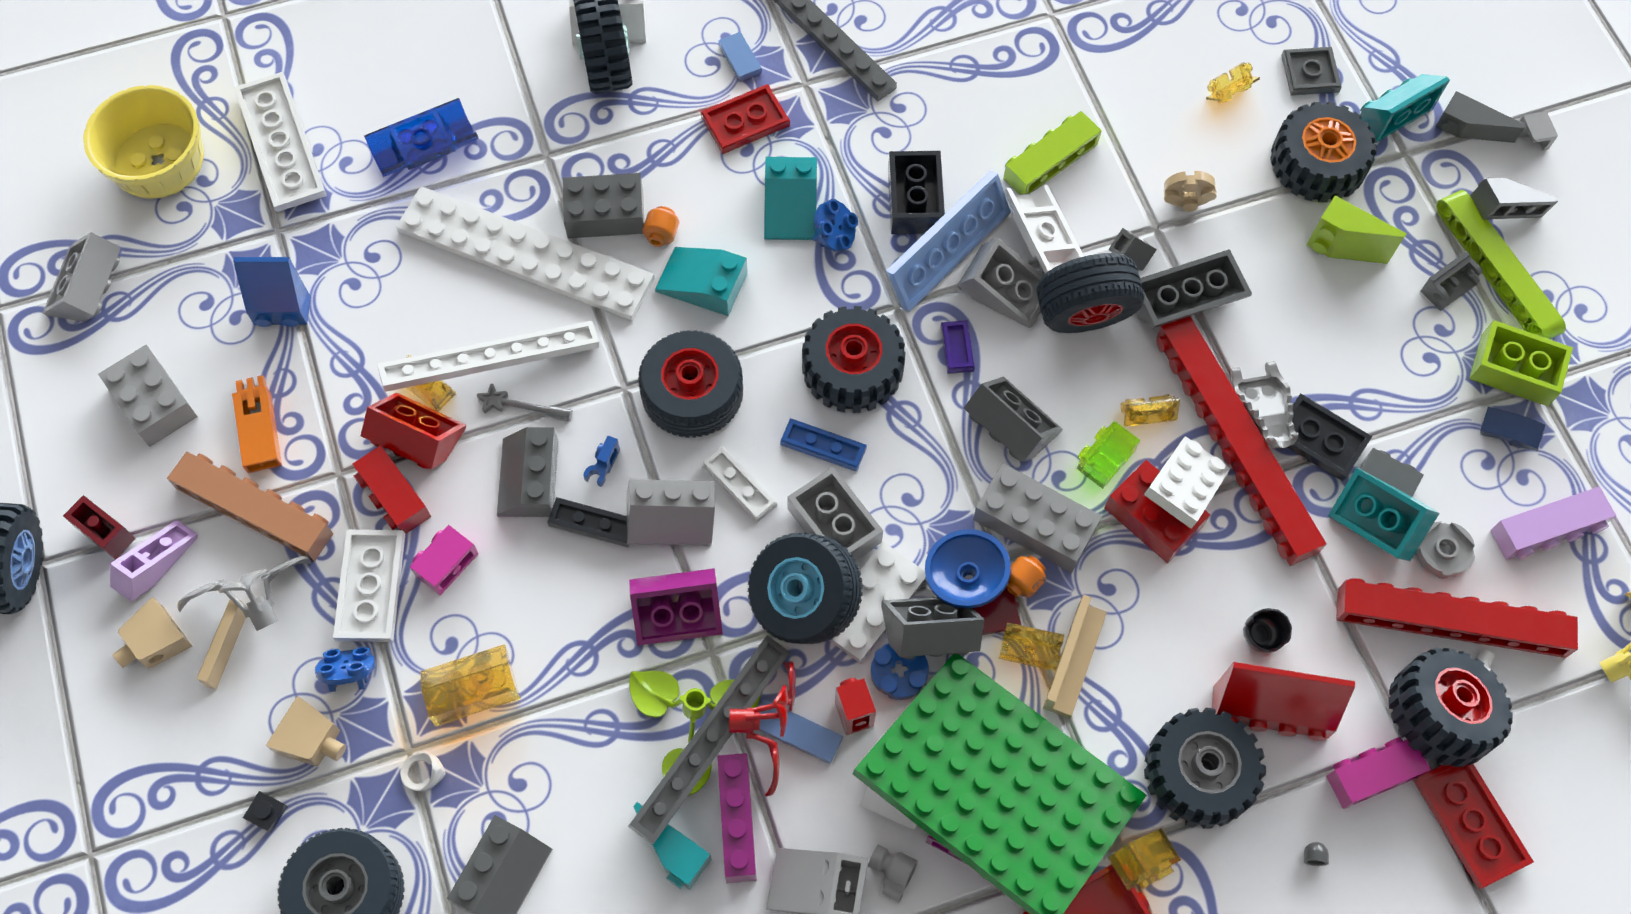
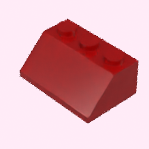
M396 392L367 407L360 436L369 440L375 446L381 445L393 451L398 457L410 459L416 462L418 466L432 470L447 460L464 433L466 425Z

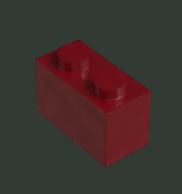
M84 495L63 515L78 531L115 560L136 539L124 526Z

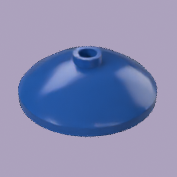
M974 529L958 530L943 536L932 546L925 561V575L931 591L941 601L959 608H975L992 602L1004 591L1011 574L1010 557L1003 544L991 534ZM966 575L974 576L970 580L964 578Z

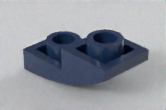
M1488 407L1480 433L1484 436L1507 440L1511 446L1538 451L1546 425L1516 413Z

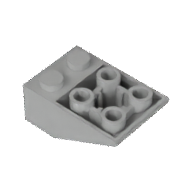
M777 848L766 910L788 914H859L868 858L835 852Z

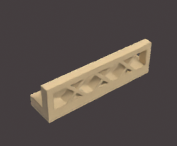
M1084 594L1077 607L1043 709L1069 719L1072 717L1107 613L1104 610L1090 606L1092 597Z

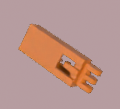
M264 375L257 376L258 386H255L253 377L247 378L246 389L242 380L236 381L237 392L232 393L242 466L247 473L282 466L272 396L266 386ZM255 402H260L262 412L250 414V411L257 410Z

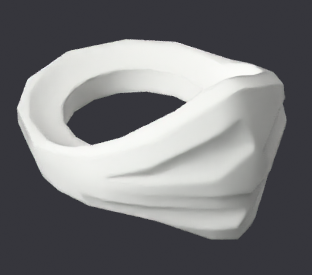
M419 752L409 756L403 762L400 771L402 783L407 788L415 791L432 789L446 774L439 759L429 752ZM418 761H426L432 765L431 778L427 779L424 783H413L409 778L411 766Z

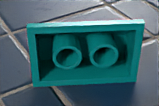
M1421 74L1414 79H1406L1395 90H1387L1379 99L1366 102L1360 109L1361 120L1363 122L1366 121L1371 127L1369 132L1374 133L1375 143L1432 111L1450 79L1447 76Z

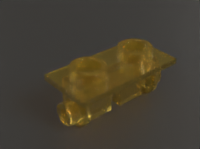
M1242 62L1229 70L1231 79H1229L1228 73H1223L1210 80L1207 89L1211 94L1206 99L1217 101L1218 103L1227 102L1232 99V95L1250 89L1252 87L1251 84L1260 80V77L1252 76L1251 71L1253 67L1249 62Z
M1170 394L1149 397V402H1145L1144 398L1126 399L1125 402L1120 404L1121 412L1125 413L1124 427L1175 421L1178 419L1180 399L1170 396Z

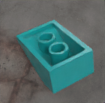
M765 157L764 239L813 240L816 234L814 216L817 197V157Z
M674 247L655 288V292L729 316L748 274L747 258L722 249Z
M1356 467L1328 516L1394 557L1411 561L1440 513Z

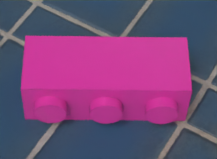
M1397 737L1385 743L1386 748L1377 752L1374 747L1360 753V759L1351 763L1349 758L1334 764V771L1326 777L1342 808L1345 809L1412 781L1430 771L1431 768L1422 756V752L1418 749L1414 751L1408 745L1410 743L1408 740L1403 741L1401 737Z

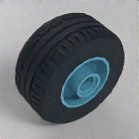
M790 533L778 537L770 542V544H767L765 549L757 556V560L754 561L753 567L750 570L751 574L748 577L750 578L747 591L749 592L748 599H750L749 604L752 607L751 610L754 613L755 619L758 620L757 622L762 625V628L767 633L772 634L774 638L787 643L815 644L826 642L839 636L853 622L854 617L857 615V610L860 608L861 596H863V592H861V589H863L861 583L863 581L860 578L861 572L858 570L859 566L856 564L855 558H852L853 555L836 540L811 533Z

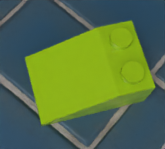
M1334 196L1320 218L1307 246L1329 258L1388 264L1407 233Z

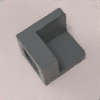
M1122 228L1108 250L1112 253L1128 256L1136 263L1137 269L1143 271L1157 249L1145 240Z

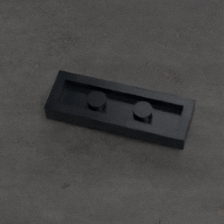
M556 497L547 521L548 526L629 548L630 544H627V516Z

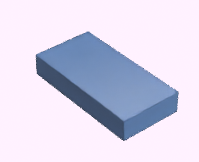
M741 31L718 40L719 47L739 82L762 73V67Z

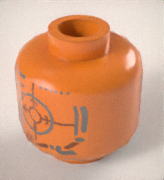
M1031 555L1028 557H1018L1011 564V574L1006 589L1017 598L1020 595L1027 598L1032 597L1046 582L1045 566Z

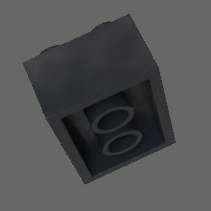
M941 150L889 151L888 185L891 234H925L945 215Z

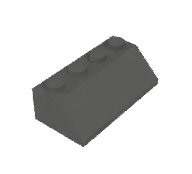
M1230 249L1140 278L1145 297L1142 307L1136 312V315L1151 327L1156 328L1250 297L1252 292Z

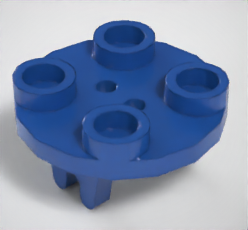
M836 199L823 202L815 212L814 226L816 234L813 237V241H820L821 247H826L834 252L851 248L855 239L856 226L858 225L856 214L850 212L843 203Z
M358 647L354 650L340 651L339 649L327 650L323 653V659L315 666L316 678L320 682L328 684L329 692H336L337 685L356 681L359 690L366 689L365 683H368L367 676L375 668L374 656L371 655L368 647Z

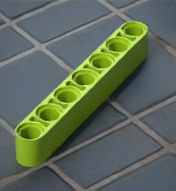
M1459 190L1438 200L1436 209L1440 218L1464 250L1481 267L1484 277L1522 328L1527 332L1547 339L1563 334L1566 330L1564 319L1490 221L1483 219L1471 196L1466 191Z

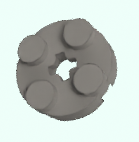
M1438 521L1434 522L1415 554L1428 571L1435 574L1438 578L1446 579L1462 574L1472 565L1475 558L1473 550L1475 544L1472 536L1462 526L1456 523L1447 524ZM1439 544L1442 546L1449 545L1451 547L1449 550L1451 555L1441 552Z

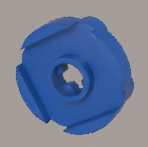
M889 643L876 651L871 663V679L875 688L893 700H907L916 696L924 687L929 675V665L925 655L916 656L913 659H905L900 657ZM896 664H901L902 667L907 668V671L904 672V677H899L897 673H892L891 669H894Z

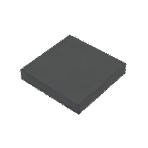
M1332 47L1283 50L1281 56L1291 96L1340 92L1342 86Z

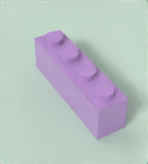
M1599 486L1500 520L1490 531L1506 560L1516 556L1521 560L1534 554L1536 549L1550 550L1560 544L1559 541L1565 539L1568 542L1576 541L1582 538L1584 533L1591 531L1593 534L1599 533L1609 527L1608 522L1616 517V514Z

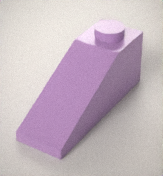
M178 520L169 524L110 563V587L129 601H134L156 585L195 542L198 534Z

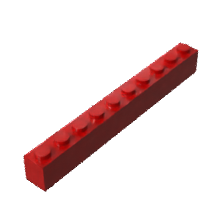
M1191 316L1162 325L1156 337L1159 350L1166 354L1172 372L1177 374L1182 382L1184 393L1193 400L1196 413L1207 424L1211 439L1215 442L1217 441L1220 446L1222 457L1234 470L1238 485L1247 492L1251 507L1254 511H1258L1263 520L1265 531L1274 538L1279 555L1286 559L1289 566H1292L1319 554L1326 546V541Z

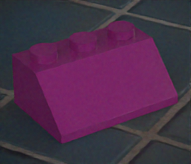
M715 568L629 579L637 646L723 634Z

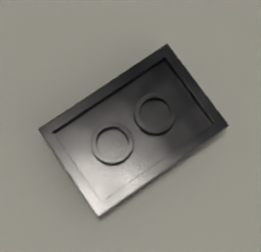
M1300 393L1293 404L1292 419L1295 432L1298 433V438L1294 445L1287 448L1341 481H1344L1373 436Z

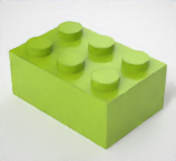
M1493 320L1481 335L1469 379L1548 407L1562 393L1573 347Z

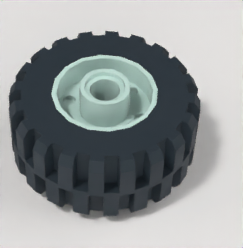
M573 0L579 34H576L580 60H585L590 92L599 94L628 89L633 85L629 62L630 45L627 29L621 18L618 0Z

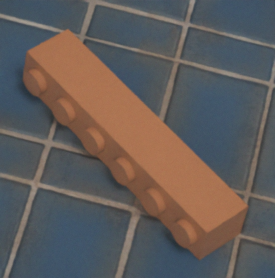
M186 451L167 477L175 489L300 555L308 556L314 562L333 536V532L328 527L329 522L322 516L315 513L313 516L305 513V509L293 501L287 504L282 501V497L270 489L264 492L251 479L244 477L241 480L235 477L236 473L224 465H221L220 468L212 465L213 461L203 454L199 453L195 456Z

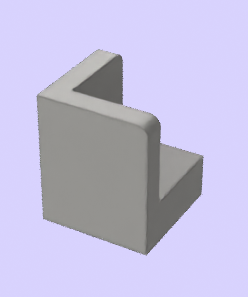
M1547 111L1523 115L1520 119V122L1526 124L1518 138L1529 136L1533 143L1539 142L1543 150H1548L1557 139L1558 134Z

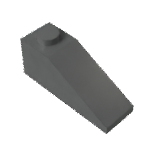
M1456 91L1435 127L1458 138L1515 143L1526 124Z
M1486 178L1478 184L1476 190L1470 195L1484 220L1541 218L1558 202V199L1552 195L1507 178Z

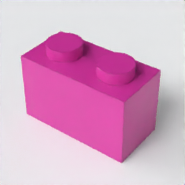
M448 525L444 530H440L434 535L431 544L424 551L416 554L410 568L418 579L441 596L479 553L472 542Z

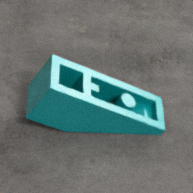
M638 802L633 806L636 814L643 806ZM669 824L652 845L663 868L669 874L666 879L679 889L683 885L691 889L712 860L710 853Z

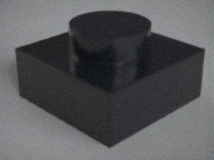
M259 791L242 818L272 833L288 806Z

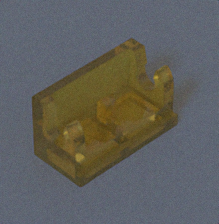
M443 381L407 387L409 391L438 412L456 395V392Z
M1007 623L1003 633L999 659L1056 671L1061 656L1060 649L1063 644L1064 634Z

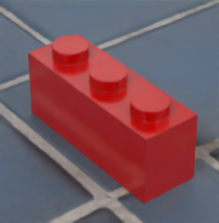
M381 445L352 463L357 471L353 475L362 489L368 487L372 492L368 497L378 510L383 507L387 513L383 518L392 530L398 528V530H403L407 534L431 518L422 500Z

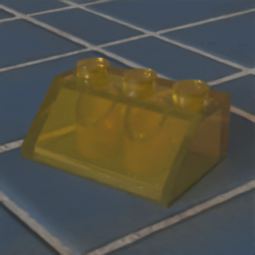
M505 644L420 671L421 689L427 713L435 726L521 699Z

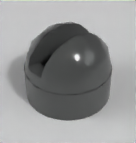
M1320 842L1308 844L1304 850V863L1311 866L1328 865V849Z

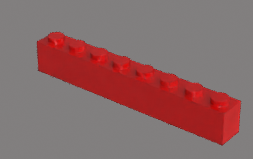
M1359 578L1345 580L1338 588L1336 621L1567 658L1578 650V617L1567 615L1564 611L1545 612L1539 611L1533 606L1514 607L1509 606L1508 603L1503 601L1489 603L1480 601L1477 597H1452L1451 594L1446 592H1436L1433 594L1422 592V589L1415 587L1402 589L1396 588L1390 583H1365V580Z

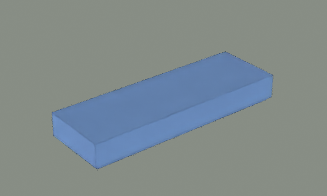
M763 699L760 706L772 703ZM775 708V709H771V710H767V711L760 712V714L778 713V712H777V710H776V708ZM787 710V726L784 737H780L779 718L760 720V732L830 765L843 740V735Z

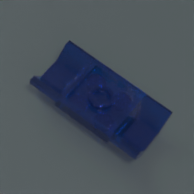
M459 98L364 135L383 177L408 168V170L455 152V148L479 139L466 116Z

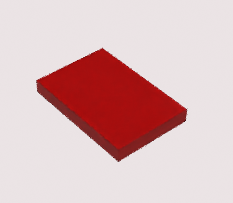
M768 84L700 112L702 120L722 154L790 126L788 116Z

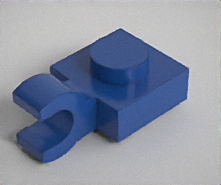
M607 436L604 444L600 443L595 453L597 463L587 467L584 471L583 476L586 482L590 480L592 475L597 474L599 475L597 479L598 486L602 487L604 485L606 474L610 473L620 452L617 438Z

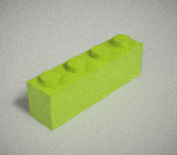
M1082 111L1074 116L1070 115L1055 130L1050 129L1046 132L1040 141L1029 144L1022 154L1017 157H1011L1005 164L1003 179L1019 195L1030 194L1097 146L1102 130Z

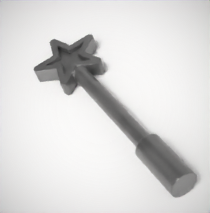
M492 383L489 386L488 393H477V398L484 402L482 407L484 413H487L493 407L502 412V405L546 413L548 416L571 420L573 414L571 409L556 406L546 407L507 399V391L496 392Z

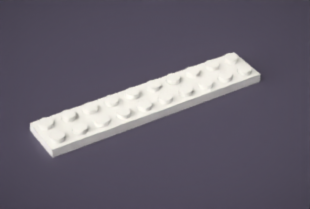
M422 186L418 189L396 226L399 233L630 321L634 320L655 280L654 273Z

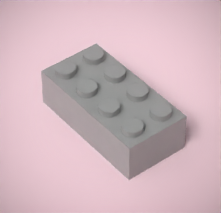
M1002 463L979 501L973 520L1072 573L1094 535L1102 515Z

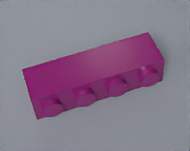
M747 753L717 755L726 883L757 881Z

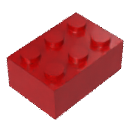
M1145 460L1109 496L1104 509L1168 564L1204 527L1211 514L1204 510L1199 520L1191 529L1144 495L1160 471L1148 460Z

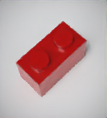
M849 678L839 684L840 686L836 687L835 705L846 736L874 727L876 710L865 679Z

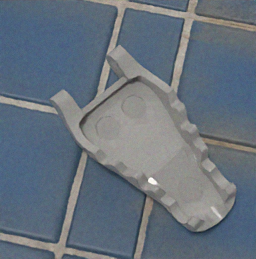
M1276 362L1265 363L1266 376L1248 379L1242 378L1239 367L1230 368L1231 385L1249 415L1261 429L1267 444L1272 448H1286L1294 445L1297 441L1298 433L1295 432L1294 424L1292 423L1293 403H1291V389L1280 374Z

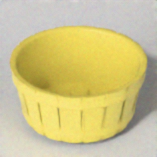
M142 85L122 90L102 102L88 119L83 135L84 149L87 157L100 173L114 181L117 186L129 194L147 199L167 197L170 194L173 195L183 190L185 186L187 187L200 172L204 158V146L201 139L199 120L192 104L173 89L156 85ZM164 155L162 158L164 162L162 164L152 165L154 162L153 156L159 157Z

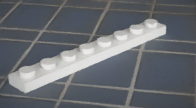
M588 321L393 360L377 365L383 390L387 392L599 348V339L593 322Z

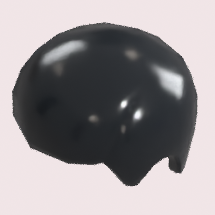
M1271 608L1254 612L1246 620L1243 628V635L1248 645L1260 653L1278 651L1285 644L1289 643L1292 633V625L1288 616L1278 609Z

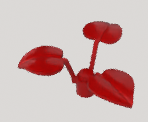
M793 661L783 662L789 678L788 692L787 686L783 685L772 704L747 709H730L729 733H746V739H755L767 744L769 747L774 768L772 783L765 796H772L778 785L780 768L777 742L755 734L754 730L760 731V720L779 718L780 737H784L787 726L786 707L789 705V711L792 712L795 701L796 672ZM775 708H776V710H777V712H778V713L760 714V712L767 711V710H771V709H775Z

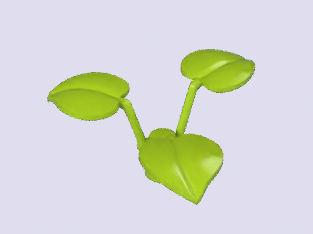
M631 671L629 689L636 708L648 717H662L666 713L668 706L676 708L683 704V714L690 719L689 743L695 733L696 720L704 716L706 706L713 710L735 679L724 680L714 685L710 691V698H707L705 692L701 689L693 688L675 701L679 696V685L672 675L663 671ZM762 693L751 708L758 706ZM673 749L664 757L662 762L663 777L684 749ZM710 764L688 796L694 795L704 787L710 777L712 764Z

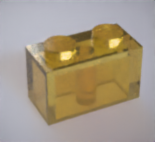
M1162 828L1128 843L1108 857L1127 890L1137 885H1140L1143 890L1156 881L1164 879L1174 872L1172 866L1181 861Z

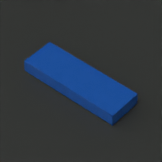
M792 418L789 419L780 441L781 446L855 472L858 471L867 449L866 444Z

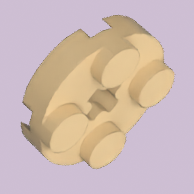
M1186 171L1179 172L1167 178L1164 183V201L1174 206L1182 207L1186 212L1195 211L1198 206L1215 200L1217 197L1215 178L1203 171H1194V175L1187 176Z

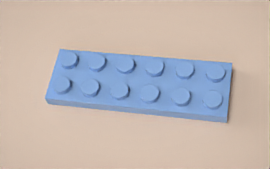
M989 171L886 270L902 309L910 312L1011 213L998 173Z

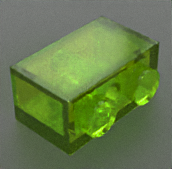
M1115 420L1108 428L1103 426L1095 435L1094 439L1096 441L1092 446L1087 444L1078 455L1080 461L1077 470L1102 489L1135 453L1141 441Z

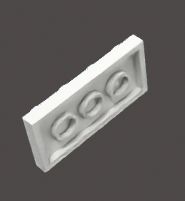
M1185 436L1144 495L1192 529L1231 468L1225 465L1220 458L1214 457L1204 450L1199 443Z
M346 530L333 639L335 641L393 642L405 542L403 530Z
M885 542L881 543L860 570V578L863 581L861 582L863 585V589H861L863 596H861L862 601L859 603L860 608L857 610L856 617H854L850 626L845 628L843 633L829 640L860 664L886 632L881 607L882 600L911 599L926 581L923 569Z

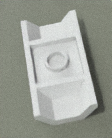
M1043 185L1030 194L1014 195L1011 188H1006L1004 192L1014 213L1012 216L1033 258L1038 259L1044 274L1067 261L1084 257L1048 185Z

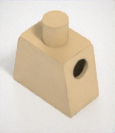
M152 597L119 628L118 633L126 645L112 655L122 668L135 659H138L147 668H152L189 649L192 644L163 605Z
M298 696L266 744L270 750L278 755L313 766H318L325 755L338 761L346 750L345 744L335 740L340 729Z

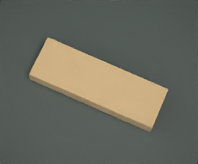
M231 599L228 602L197 676L203 685L215 690L218 687L246 618L244 613Z

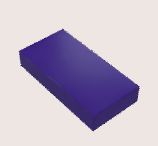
M968 320L941 322L947 374L974 372L975 366Z

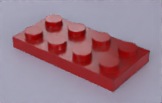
M1451 764L1449 766L1442 765L1413 780L1479 890L1534 863L1474 764L1465 765L1464 767H1453Z

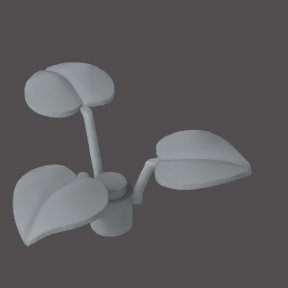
M301 556L284 562L270 571L261 569L248 573L240 580L232 581L226 585L223 584L225 583L224 579L206 584L178 601L177 608L181 612L191 599L205 592L218 590L219 593L224 592L240 608L246 618L250 617L256 631L278 621L271 607L275 603L271 596L270 582L281 571L290 566L312 564L308 556ZM262 574H264L261 579L264 581L266 600H264L263 596L255 598L250 589L253 581ZM231 591H245L250 599V602L246 603L247 607Z

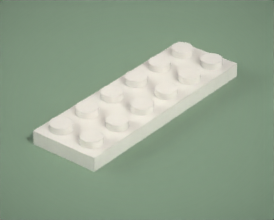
M280 72L234 87L276 212L327 196L284 73Z

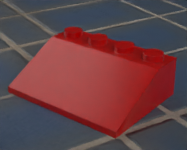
M1233 662L1213 686L1212 708H1215V714L1220 715L1223 711L1232 714L1230 720L1235 723L1241 720L1252 731L1264 732L1269 729L1278 731V734L1291 737L1300 734L1308 736L1309 740L1325 741L1337 731L1355 689V681Z

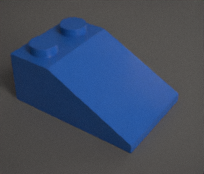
M234 257L233 263L245 310L254 325L260 327H269L271 325H284L287 327L307 325L311 296L289 257Z

